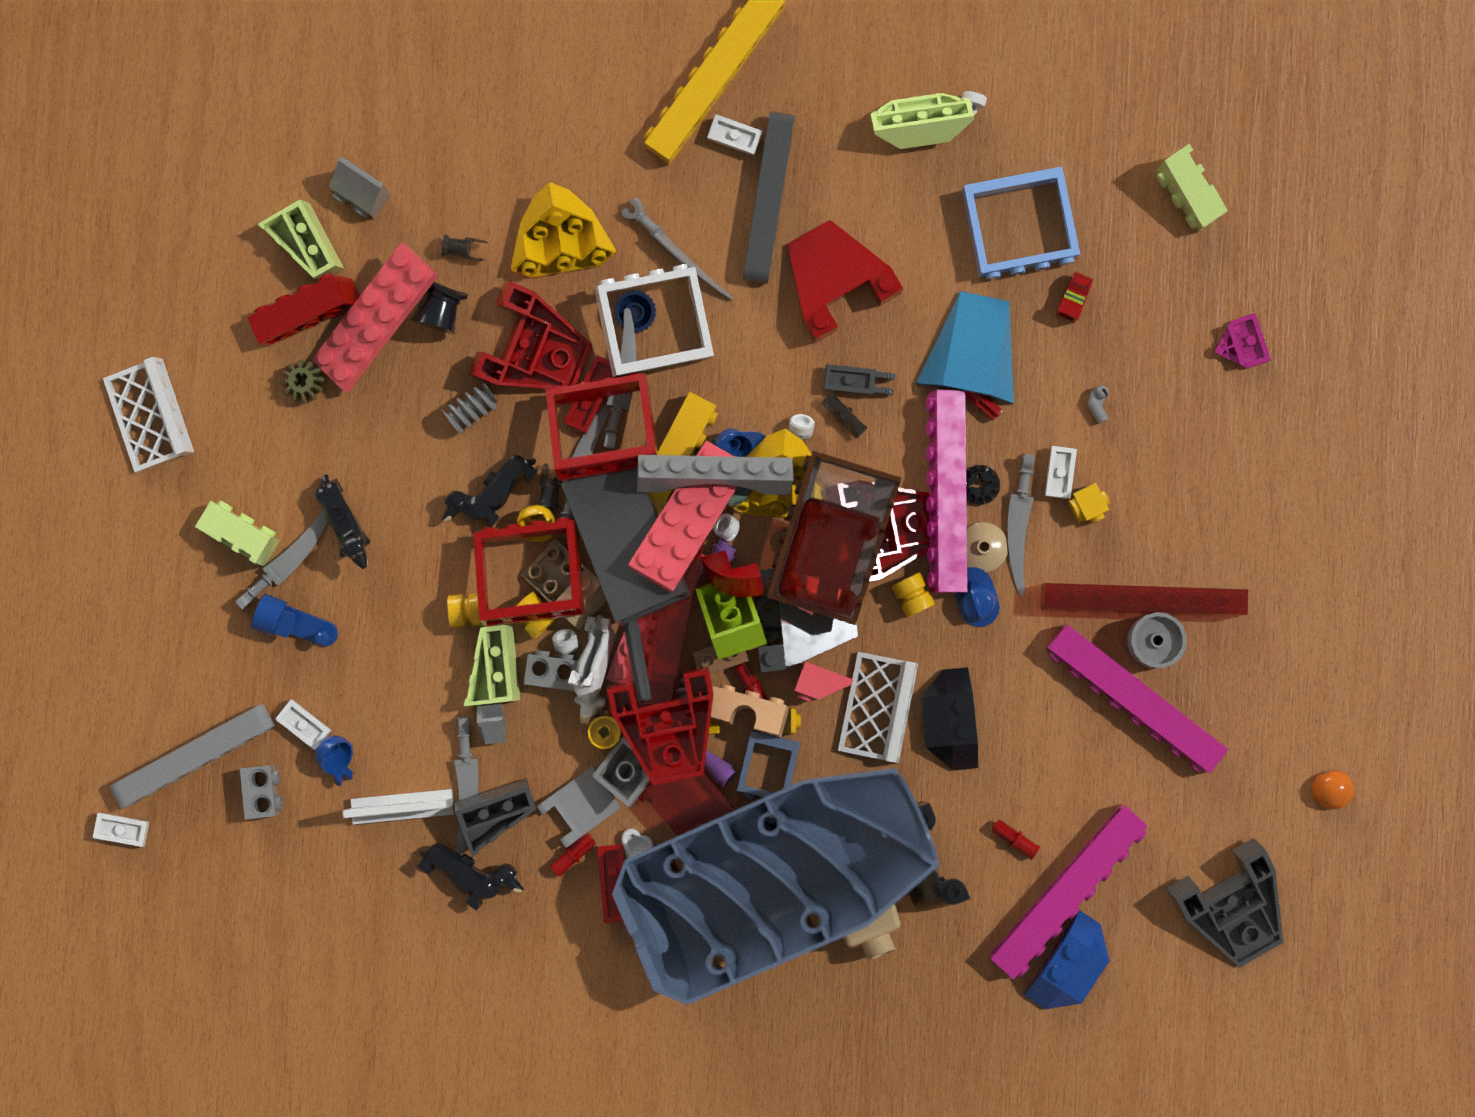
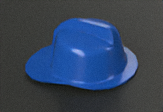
M729 428L722 431L717 438L712 439V444L732 456L746 457L766 436L760 432H741L738 429Z
M976 567L967 568V592L954 594L963 619L970 625L976 627L987 626L994 622L1000 610L993 581L983 569Z

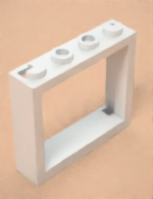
M687 264L674 266L673 271L665 273L663 269L649 271V276L639 277V273L624 276V281L615 282L614 278L601 280L600 285L594 288L613 377L707 359L714 356L695 267L688 268ZM687 277L702 348L622 364L607 293Z

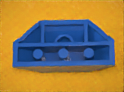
M1079 910L1023 995L1044 1009L1082 1004L1110 961L1101 924Z

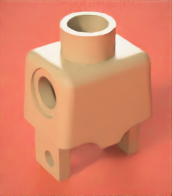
M895 904L869 926L842 937L846 946L849 949L862 946L867 961L896 950L890 936L901 929V922Z

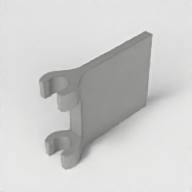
M590 767L536 806L542 815L555 806L572 831L560 839L565 848L621 808L611 792L592 777L595 773L593 767Z

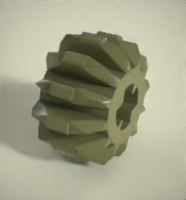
M299 360L298 368L290 363L289 368L292 371L290 373L283 371L282 373L288 377L287 380L281 381L282 386H288L284 393L287 396L292 394V400L295 402L301 397V401L307 403L308 395L313 400L317 399L314 391H323V388L317 384L325 382L323 377H317L322 372L321 369H313L314 363L311 361L305 366L304 361ZM302 376L306 379L304 387L300 385L301 382L299 380Z

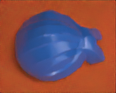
M333 735L323 739L317 747L315 754L319 767L327 774L333 775L337 786L342 785V776L348 780L353 779V772L348 768L353 756L352 744L342 736Z

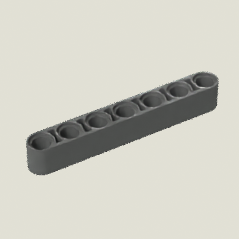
M771 111L769 114L743 280L768 284L795 115Z

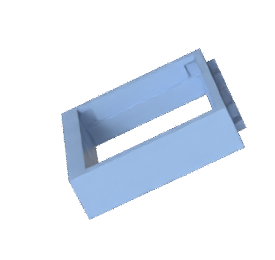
M1063 167L963 186L962 195L979 278L986 276V279H996L1001 277V273L1010 272L1011 275L1025 273V269L1035 267V270H1044L1050 268V264L1058 262L1060 266L1074 263V259L1079 257L1080 250ZM1056 183L1069 249L987 264L974 198Z

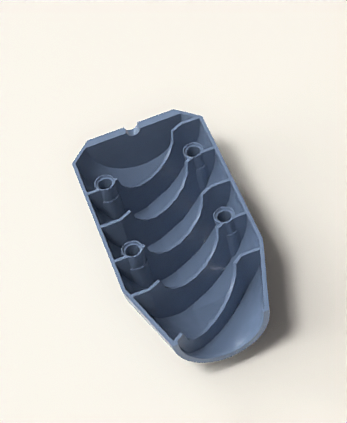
M897 768L800 781L628 858L624 861L612 895L628 933L635 942L636 951L653 991L689 1005L869 926L940 865L926 821L907 782ZM770 816L776 819L777 828L775 830L768 825L767 817ZM675 858L683 863L682 870L677 867ZM811 913L819 917L820 924L818 927L812 924L810 920ZM718 955L724 958V967L719 964Z

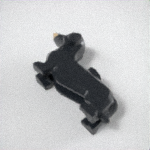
M520 455L511 456L497 474L492 471L483 482L486 487L477 496H469L458 490L450 492L445 498L447 509L442 521L450 522L458 513L462 512L472 520H487L488 526L493 527L500 518L495 511L504 506L515 482L520 480L522 475H525V479L529 482L538 472V470L532 467L536 463V459L526 460Z
M325 474L315 491V496L341 543L339 546L340 557L347 556L360 569H365L368 567L365 546L370 544V540L365 532L362 531L357 518L342 495L343 489L338 479L329 481V476Z
M441 843L432 845L427 851L420 850L419 854L424 858L417 867L428 875L435 868L442 870L456 889L461 893L470 895L466 903L476 911L483 904L482 900L493 898L503 886L516 893L524 891V888L517 880V869L511 864H501L494 871L484 873L474 866L476 862L472 857L465 853L461 856L450 847Z

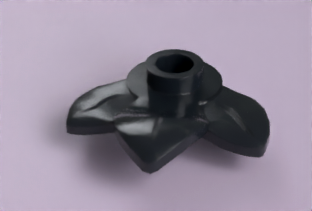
M762 596L758 599L755 608L767 644L771 645L780 634L778 601ZM767 602L772 603L774 606L771 612L764 610V605Z

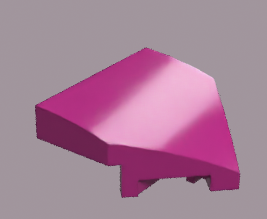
M1256 313L1231 321L1215 353L1247 369L1271 361Z

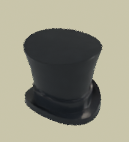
M433 282L410 320L438 331L455 335L458 305H460L461 300L467 299L469 294Z

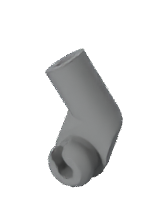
M1103 385L1097 386L1091 391L1087 406L1098 424L1109 418L1102 407L1105 398L1109 394L1107 387Z

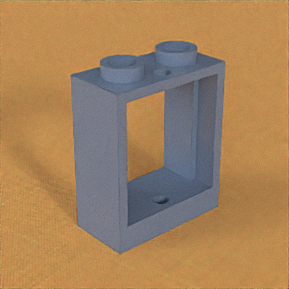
M751 731L737 791L742 792L741 797L756 800L757 795L767 797L775 793L745 786L755 743L792 751L783 789L791 786L800 742Z

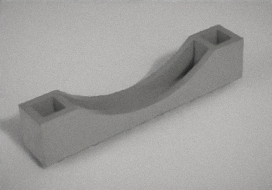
M638 455L637 492L663 493L684 486L724 484L745 487L765 495H790L793 484L792 458Z

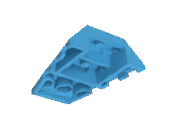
M960 291L916 384L938 389L943 386L990 396L991 400L1014 404L1009 301Z

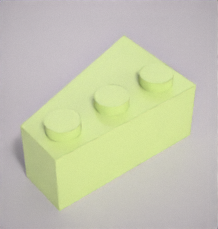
M513 625L481 627L474 655L473 671L469 679L468 695L464 706L520 701Z

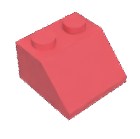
M804 662L794 691L798 692V698L812 702L813 698L821 699L852 685L853 679Z

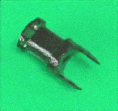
M444 234L441 255L442 257L447 255L461 256L463 260L485 261L486 259L474 258L471 255V247L474 242H488L465 237V239L451 238L448 234Z
M545 463L542 467L540 478L542 489L540 501L537 502V505L548 509H559L557 501L559 489L562 488L561 484H563V481H558L557 476L549 479V466Z

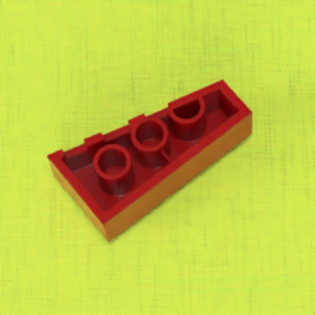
M328 273L319 277V282L313 285L306 284L297 288V293L291 296L287 294L278 297L275 300L276 303L271 306L264 305L254 310L255 313L247 318L258 344L265 346L273 345L300 332L298 328L300 327L302 329L313 328L320 325L321 318H336L343 315L342 309L353 306L360 297L353 279Z

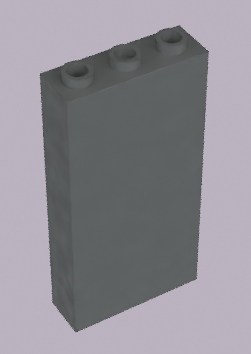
M637 468L570 479L566 483L561 484L617 624L620 626L626 625L629 622H633L691 596L684 577H682L674 592L670 593L628 568V564L659 516L650 493L637 492Z

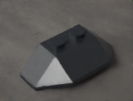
M968 667L942 670L921 696L926 748L952 770L978 768V737L973 690Z

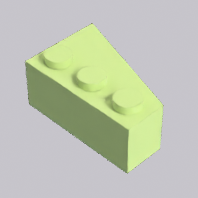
M1188 144L1164 160L1156 171L1158 174L1156 177L1163 188L1167 187L1172 194L1171 200L1177 208H1182L1187 215L1185 219L1192 229L1196 228L1199 233L1221 218L1228 210L1213 184L1209 185L1201 174L1205 171L1201 164L1196 166L1189 154L1193 149Z
M298 200L258 224L313 278L318 279L328 273L334 275L344 269L310 203Z
M221 500L218 504L210 501L195 527L215 540L229 546L235 552L246 556L253 563L266 566L280 542L279 539L274 537L276 532L264 525L261 529L253 525L254 519L244 513H241L240 516L231 512L233 507Z

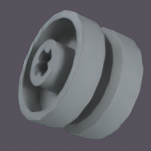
M1155 612L1140 616L1131 623L1126 633L1125 644L1128 654L1136 663L1145 668L1157 669L1171 666L1182 657L1186 649L1187 636L1184 627L1177 618L1167 613ZM1155 636L1160 641L1159 645H1155L1153 642Z

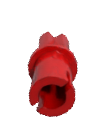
M965 391V396L973 403L972 406L978 407L989 419L995 420L1001 414L1002 409L988 396Z
M745 662L736 666L734 671L744 689L760 694V699L768 700L760 687L761 682L756 680L748 664Z
M997 820L991 829L994 834L1009 843L1010 848H1016L1029 857L1030 860L1035 857L1040 849L1039 845L1023 836L1022 831L1017 832L1002 820Z
M586 833L570 848H565L566 852L549 866L561 877L573 864L579 863V859L596 845L595 840Z

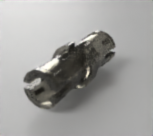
M833 392L821 403L837 418L836 422L838 424L842 423L856 439L868 428L852 413L853 409L851 407L847 408Z

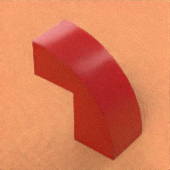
M726 550L701 557L707 580L720 592L738 597H753L765 594L757 563L732 569Z

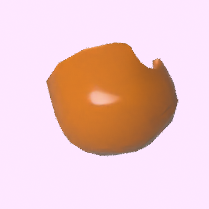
M1339 770L1320 774L1315 778L1312 785L1313 798L1318 805L1326 809L1345 807L1354 796V783L1349 775Z

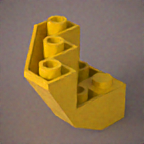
M548 182L534 195L520 222L511 271L535 278L599 267L616 253V249L592 209L569 189Z
M782 429L766 436L746 456L792 458L793 484L790 495H765L753 490L749 498L744 502L730 507L742 514L787 518L791 504L796 505L799 496L795 494L798 480H804L806 470H802L806 455L811 456V452L803 440L787 429ZM820 469L804 520H815L831 513Z

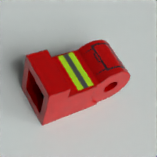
M1075 271L1055 315L1075 323L1080 317L1094 279Z

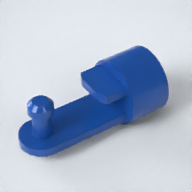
M266 593L260 598L251 620V629L275 637L277 634L287 638L292 634L320 646H330L338 638V629L332 622L290 607L287 601Z

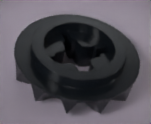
M975 465L966 470V500L976 505H984L993 501L1000 491V479L996 471L987 465ZM978 474L982 481L991 483L983 488V495H981L979 488L970 487V485L977 482Z

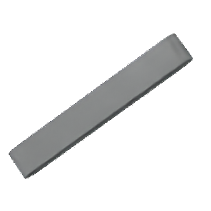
M264 704L258 705L114 783L109 789L120 810L260 736L274 728L275 725Z

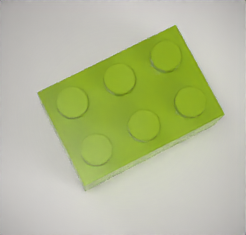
M710 583L695 588L718 660L767 644L752 597L728 595L715 589Z

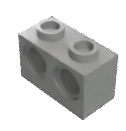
M535 650L534 655L528 654L524 684L574 691V686L568 683L569 678H560L558 670L562 665L566 664L570 666L572 671H576L578 661L574 660L575 655L560 653L559 658L549 657L550 652ZM538 661L544 662L547 667L545 674L541 676L536 675L533 671V666Z
M275 765L241 768L240 778L244 820L280 815L279 810L283 809L282 796L278 795L277 785H280L279 770H275ZM259 772L266 775L267 781L264 786L256 783V775ZM262 797L266 798L269 802L267 811H262L258 807V801Z

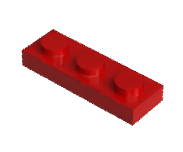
M596 355L584 381L594 382L607 377H613L610 362ZM605 397L573 402L564 420V424L587 434Z
M623 844L597 846L604 923L622 922V916L612 893L625 861Z

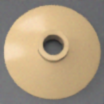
M986 522L975 523L967 528V567H976L983 569L985 572H990L1001 566L1008 553V541L1002 530ZM981 542L988 544L989 548L987 551L980 550L979 545Z

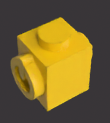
M1094 483L1073 493L1068 504L1079 523L1090 520L1091 524L1105 518L1103 513L1109 510L1107 505L1110 504L1106 493L1104 491L1100 492L1097 484Z

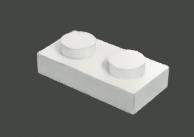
M716 114L707 140L754 156L763 131Z
M1051 446L1045 496L1071 499L1077 449Z
M293 699L288 702L276 717L279 723L314 750L332 731Z
M99 812L96 817L93 838L144 847L150 821Z

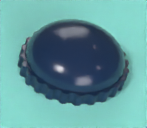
M640 290L627 291L615 303V320H617V324L621 326V329H623L625 308L631 310L635 333L647 330L655 320V303L645 292H640Z

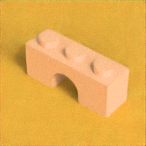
M721 684L720 688L713 686L712 720L733 725L735 715L740 710L748 708L756 713L754 729L757 732L779 738L782 737L789 711L787 705H783L784 700L775 697H769V701L760 699V694L747 690H745L744 694L735 692V687Z

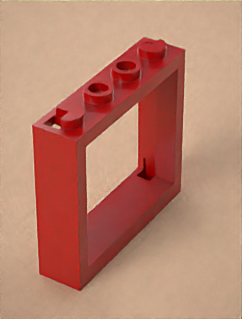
M631 373L623 377H607L600 381H583L576 385H560L552 389H546L553 463L558 481L636 469L638 455H658L650 390L645 373ZM640 391L647 445L562 459L556 405Z
M558 518L555 522L551 523L534 521L527 526L510 524L504 529L486 527L482 528L481 532H473L479 621L485 627L585 614L579 531L574 520ZM567 533L572 599L489 609L485 543Z

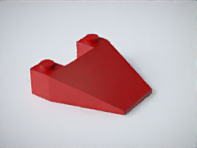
M831 220L787 244L802 320L815 343L836 332L838 328L827 306L865 284L868 285L880 306L902 294L903 287L892 268Z
M505 282L495 306L518 315L501 359L485 352H476L468 376L484 381L489 385L552 389L560 385H576L592 344L537 293L514 282Z
M858 480L826 488L831 513L853 509L859 535L875 483ZM905 488L898 489L870 582L884 578L927 552V549L930 547V537L927 536V524L930 522V518L926 508L929 493ZM850 560L840 562L844 580Z
M709 666L683 671L687 697L638 706L633 681L608 686L607 688L612 716L652 785L702 776L704 774L714 695Z

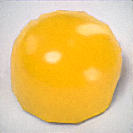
M532 505L520 511L517 524L527 526L534 521L551 523L555 522V518L548 508ZM553 535L524 539L532 542H543L552 538Z

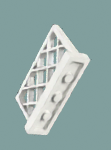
M151 357L144 360L141 364L103 378L135 473L177 457L195 453L163 359ZM145 369L148 378L145 385L142 386L134 382L137 373ZM122 379L127 382L122 395L115 392L112 384L113 381ZM132 385L142 389L137 402L127 398ZM147 392L153 394L156 400L152 410L142 405ZM125 401L135 405L130 418L124 416L121 410ZM140 408L150 413L145 426L135 421ZM155 416L162 418L164 424L160 433L150 429ZM133 424L143 429L138 442L131 439L129 434ZM148 432L158 436L153 449L143 445ZM163 439L170 442L173 453L163 455L158 452ZM141 448L151 452L147 463L140 465L137 457Z
M863 652L857 653L852 678L853 682L850 688L838 751L899 763L919 664ZM863 658L873 660L878 668L868 676H865L861 670ZM877 661L886 662V663H885L884 665L880 666ZM890 664L901 665L899 676L890 682L883 669ZM881 672L888 684L875 691L868 679ZM859 673H860L861 676L863 677V679L858 682ZM898 681L897 689H895L892 684ZM863 682H866L873 694L860 701L856 694V688ZM890 686L895 693V698L893 702L885 706L878 694ZM875 696L882 709L870 716L863 704ZM854 698L858 702L855 706H853ZM860 706L868 718L856 726L851 719V713ZM893 706L892 713L890 714L888 708ZM885 711L890 718V723L888 727L880 731L873 718ZM870 721L878 733L865 741L858 728ZM849 723H850L853 728L848 731ZM856 731L863 743L855 749L845 747L847 736ZM888 731L887 738L885 739L883 733ZM879 736L885 743L883 755L873 753L868 743ZM865 746L869 752L859 749Z
M453 789L350 799L351 808L343 810V818L352 817L353 824L455 814Z

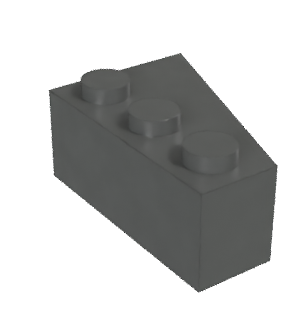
M527 778L454 803L455 813L471 857L475 856L488 843L495 841L507 829H511L536 810L535 800Z

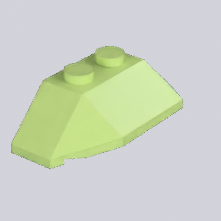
M942 93L892 100L878 111L871 113L874 134L899 149L950 142L974 120L970 99H961Z

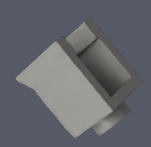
M502 703L477 705V725L480 739H484L485 744L506 742V720Z

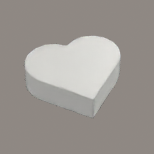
M627 829L622 834V844L627 859L653 848L652 839L647 835H641L636 829Z

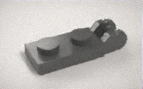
M826 364L823 390L863 395L892 396L893 389L874 387L875 378L884 381L895 380V374L878 372L876 369Z

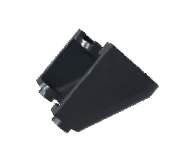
M922 801L918 803V806L930 831L935 825V814L930 803ZM936 869L908 892L914 906L922 911L956 905L971 899L963 882L953 878L945 880L943 876H938Z

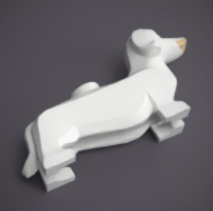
M597 615V619L595 617H587L584 630L589 632L588 643L579 658L576 671L571 672L568 683L574 686V691L577 694L574 701L581 706L580 721L584 725H588L594 716L599 715L604 710L606 705V699L600 697L599 692L615 642V632L612 629L611 620L601 615Z

